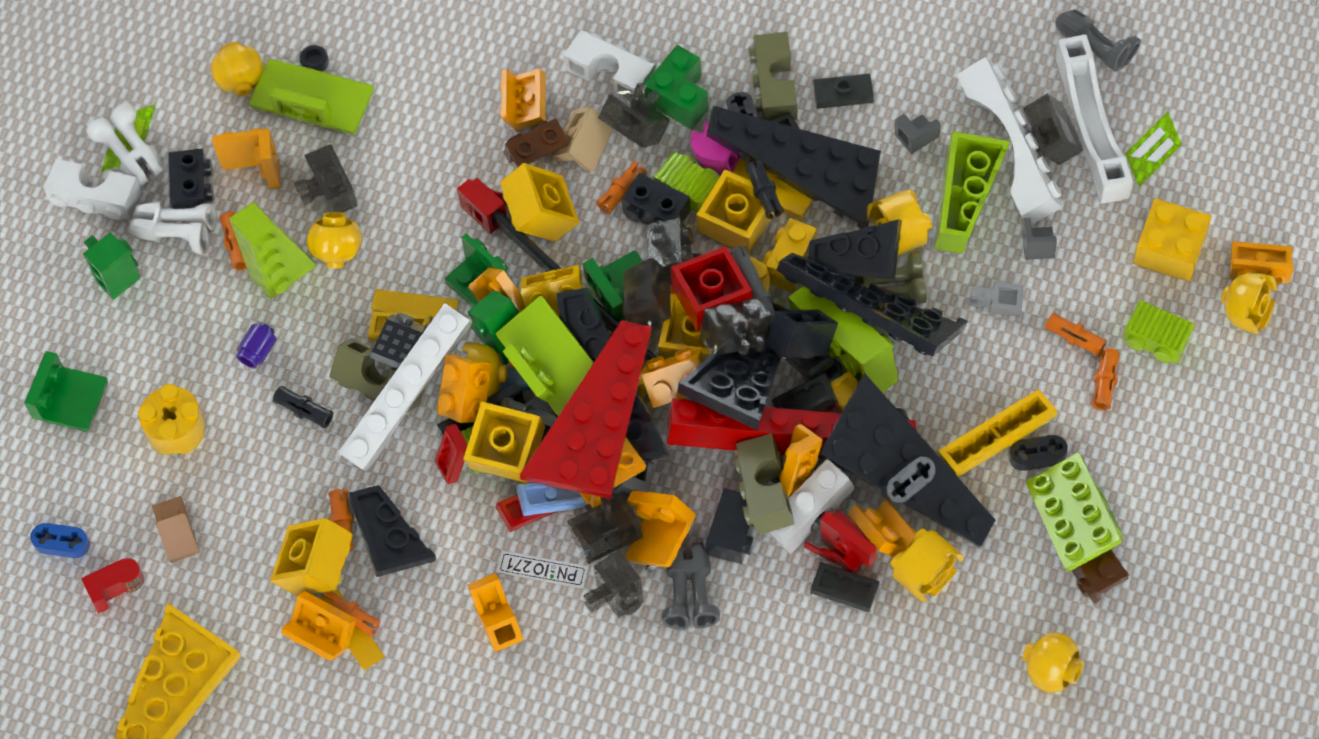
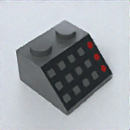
M404 313L391 314L387 318L369 358L399 368L429 324L426 323L423 326L413 322V317Z

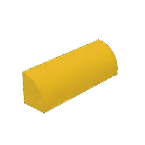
M1037 389L938 450V456L959 478L1056 418L1057 409L1040 389Z

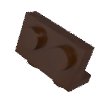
M555 118L549 122L543 121L535 125L531 131L523 135L520 133L508 139L507 143H505L504 155L509 163L514 161L518 168L523 163L531 164L567 146L569 140Z
M1111 549L1071 570L1078 580L1077 586L1084 597L1089 596L1094 604L1100 601L1101 594L1128 580L1129 577L1128 572Z

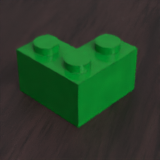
M677 44L644 84L646 104L691 130L695 128L709 110L708 92L695 85L702 76L701 58Z

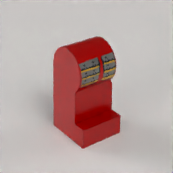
M124 558L82 577L81 580L99 614L109 609L106 601L124 592L131 593L140 589L144 583V576L139 564L135 560Z

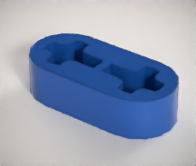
M41 523L33 528L30 534V540L34 548L39 553L46 555L80 558L90 548L88 536L78 527ZM46 533H49L54 540L47 539L45 544H42L39 538H45ZM76 537H78L81 544L77 543L74 548H71L68 542H74Z

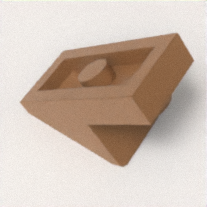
M179 496L153 505L152 509L157 521L156 526L170 563L200 553L182 497Z

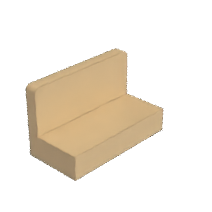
M592 106L574 110L564 129L569 144L553 152L551 157L558 163L574 160L587 172L594 171L613 132L614 125Z

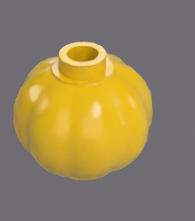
M231 42L223 45L220 48V52L213 57L210 70L215 84L221 90L235 92L237 96L241 97L252 93V88L258 84L264 66L261 56L254 48L242 45L240 42Z
M341 212L325 213L322 215V219H318L309 229L307 247L316 259L326 263V267L332 269L344 267V262L353 259L360 251L363 240L362 232L353 220L346 218V214Z
M1059 632L1043 635L1034 644L1028 643L1022 656V660L1027 662V672L1030 681L1038 689L1045 692H1058L1064 690L1070 683L1076 684L1084 667V661L1080 659V650L1074 640L1068 635Z

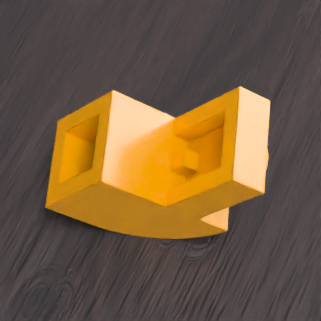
M496 573L467 585L478 618L495 652L524 640Z

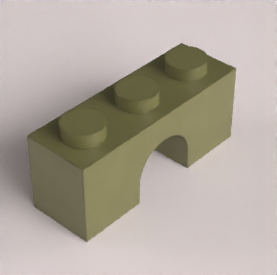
M788 32L753 35L754 46L749 47L750 64H756V71H752L753 88H759V95H755L756 111L762 112V118L769 121L789 112L794 120H797V98L794 80L780 81L773 77L777 73L791 71Z
M351 338L338 345L329 377L338 381L339 385L344 388L356 389L364 393V396L368 399L376 400L398 368H391L388 378L382 376L375 367V360L369 358L373 347ZM425 387L406 413L420 405Z
M772 433L737 443L738 456L734 457V463L738 474L742 475L743 479L738 484L742 498L747 501V506L743 507L747 524H753L759 535L794 525L790 499L782 484L765 486L768 481L778 477L784 469L780 449Z

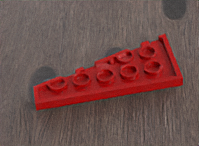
M627 321L620 322L519 475L520 480L611 499L650 340L651 326Z

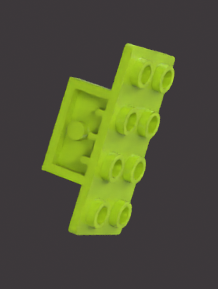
M270 58L253 92L249 105L254 109L354 135L374 93V86Z
M539 296L496 333V336L505 346L503 353L535 395L546 401L557 416H559L594 362L545 298Z
M1080 453L1070 456L1026 481L1057 554L1067 572L1121 544V538L1124 537L1104 493L1092 478Z

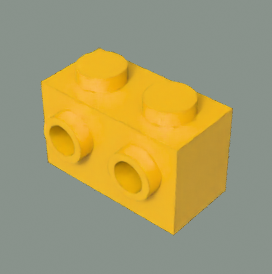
M789 218L785 227L781 226L775 237L776 245L773 251H767L763 260L768 269L770 284L793 293L797 284L785 279L784 275L776 271L780 260L790 253H795L808 259L810 240L817 239V228Z

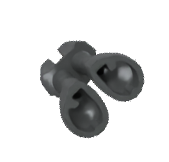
M1077 9L1058 15L1055 21L1058 31L1066 38L1086 34L1091 51L1105 62L1107 67L1115 72L1119 68L1124 69L1141 45V39L1136 36H1130L1126 40L1121 39L1116 43L1109 40L1094 26V20Z
M703 542L692 543L691 559L686 560L682 543L676 558L666 570L667 575L673 580L674 595L673 605L665 608L661 614L662 623L674 629H687L690 626L687 607V580H691L694 601L693 625L696 628L710 627L720 620L719 608L708 604L706 594V577L711 572L710 559Z

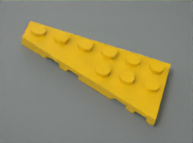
M167 602L164 610L165 615L160 627L156 629L153 645L148 656L143 661L128 698L123 718H120L117 725L118 731L114 739H175L241 658L240 652Z

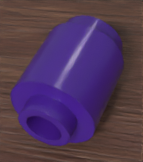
M259 323V325L252 324L237 347V360L253 369L258 364H262L277 341L274 335L275 331L264 323Z

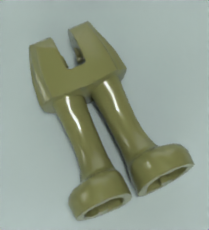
M912 251L908 256L906 265L896 268L895 280L854 276V283L867 288L870 283L879 285L894 282H910L906 285L880 287L914 299L918 304L927 303L920 251Z

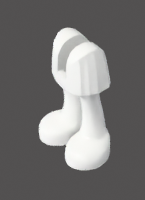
M123 103L113 110L111 121L133 150L131 152L118 139L112 125L106 118L95 119L89 124L86 132L91 140L107 145L120 160L119 169L121 172L137 177L141 186L148 182L139 164L144 162L154 177L164 172L155 147L146 145L135 130L136 109L130 103Z
M162 202L136 205L133 213L135 219L131 220L128 233L151 241L159 240L161 237L183 238L189 241L194 253L205 255L210 244L208 230H213L217 222L216 207L208 203L189 209H166ZM169 221H185V222H192V223H190V224H172V223H166V222H169Z

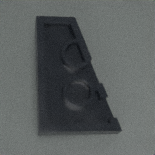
M898 219L877 226L864 227L856 231L843 232L810 240L808 259L826 265L829 270L828 273H846L853 276L895 280L902 220Z
M379 485L349 493V499L376 577L436 561V555L420 540V535L413 527L411 528L400 515V510Z

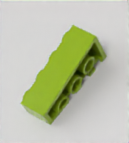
M956 131L952 132L946 151L934 249L958 254L964 253L1011 141Z
M254 201L229 218L249 276L269 299H272L277 294L284 293L292 283L317 266L297 242L282 230Z
M805 286L788 297L791 310L819 309L838 322L828 355L836 360L840 359L847 371L850 370L857 381L865 373L882 393L899 381L892 351L894 345L887 335H880L874 329V326L866 324L862 321L861 317L852 312H845L839 309L836 303L827 298L813 295L810 289Z

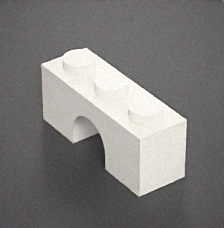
M580 30L563 55L565 70L589 82L601 70L609 69L615 71L616 74L612 78L614 94L637 105L645 97L644 84L655 72V64L646 57H638L629 53L620 45L610 44L595 33L589 34L583 30Z
M55 159L43 187L52 204L58 207L70 206L78 208L80 211L88 214L93 212L104 214L114 220H119L120 218L131 220L142 194L137 177L109 171L106 180L101 185L86 187L89 178L83 164Z
M827 459L789 498L794 525L768 532V534L791 555L812 533L810 528L815 519L828 508L835 510L855 487L850 479Z

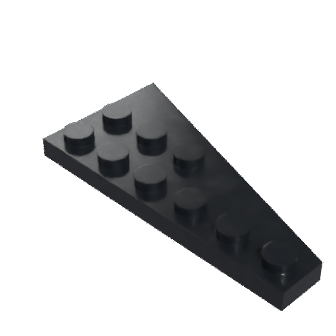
M713 106L707 137L736 154L741 153L755 162L756 160H761L766 169L778 175L777 179L814 201H822L834 209L833 212L842 218L845 215L857 222V227L862 229L869 226L867 208L873 202L881 154L880 150Z
M790 253L781 259L776 269L788 281L807 287L813 295L827 298L836 303L839 309L858 315L866 324L878 326L887 331L888 335L893 339L907 342L923 355H930L932 357L962 333L968 323V320L958 317L956 322L942 317L943 311L934 307L932 309L916 307L917 303L914 299L870 283L867 288L854 283L855 277L849 274L828 273L829 270L826 265L795 253Z
M580 288L557 293L560 319L593 362H595L611 338V334L589 289ZM637 389L626 438L643 461L669 457L668 449Z
M771 302L775 312L789 310ZM755 313L680 381L677 393L688 397L694 402L705 405L758 430L781 358L775 354V350L765 344L769 330L763 331L757 314Z
M864 373L818 455L828 459L880 490L883 479L912 456L930 458L935 465L934 478L911 498L903 502V504L978 548L981 547L996 521L995 518ZM917 464L918 470L912 476L923 475L921 470L924 465ZM905 482L901 484L893 483L894 490L892 494L899 495L898 488Z

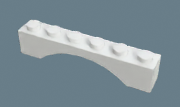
M1087 35L1059 39L1056 62L1100 204L1129 199L1133 180L1126 158L1114 139L1105 114L1094 57Z
M984 57L958 73V79L967 98L978 107L997 115L1010 135L1015 157L1014 179L1010 193L1023 218L1030 217L1031 224L1033 225L1061 209L1062 205L1058 198L1061 196V191L1053 180L1050 181L1047 173L1050 172V168L1042 156L1039 157L1036 151L1039 148V144L1033 134L1028 133L1025 127L1028 121L1024 113L1020 109L1017 110L1014 102L1017 101V97L1012 88L1006 86L1003 80L1007 76L999 63L994 64L990 59Z
M444 303L338 452L365 472L369 471L386 447L389 439L414 400L445 361V355L451 354L471 328L472 323L470 320Z

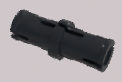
M756 160L757 167H755L752 161L745 167V171L748 173L754 187L752 192L755 198L760 200L766 218L773 219L771 212H774L777 218L783 214L784 209L775 193V183L769 179L761 160Z
M283 385L279 386L274 393L273 403L294 412V416L299 419L306 418L322 428H327L333 419V411H329L312 402V398L307 395L300 396Z

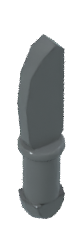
M506 397L501 401L502 407L540 416L544 424L552 427L557 419L554 415L532 408L530 404L515 401L513 398Z

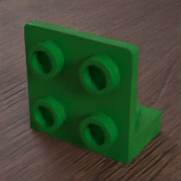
M465 233L461 237L465 260L444 279L446 285L470 306L474 307L479 302L468 286L488 268L504 270L508 275V266L499 256L493 257L487 252V248L478 238L472 239Z
M632 251L605 267L603 265L599 267L593 258L583 263L585 281L602 306L619 322L639 312L642 309L641 305L645 301L648 302L661 288L637 251Z
M45 351L24 404L32 419L87 432L90 429L107 387L108 379L104 376L64 367L57 353Z

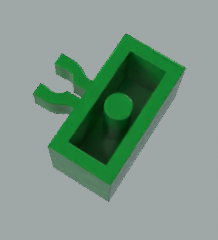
M110 232L99 241L91 235L83 242L88 248L83 253V256L93 278L112 300L141 279L136 269L139 264L131 255L133 250L123 238L118 240Z
M493 290L472 307L468 314L472 321L471 328L474 333L481 339L484 345L495 349L500 355L501 363L507 365L509 361L503 353L505 346L498 339L496 333L518 315V312L511 299Z

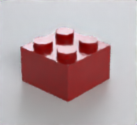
M727 246L671 267L672 289L697 333L752 312V290Z

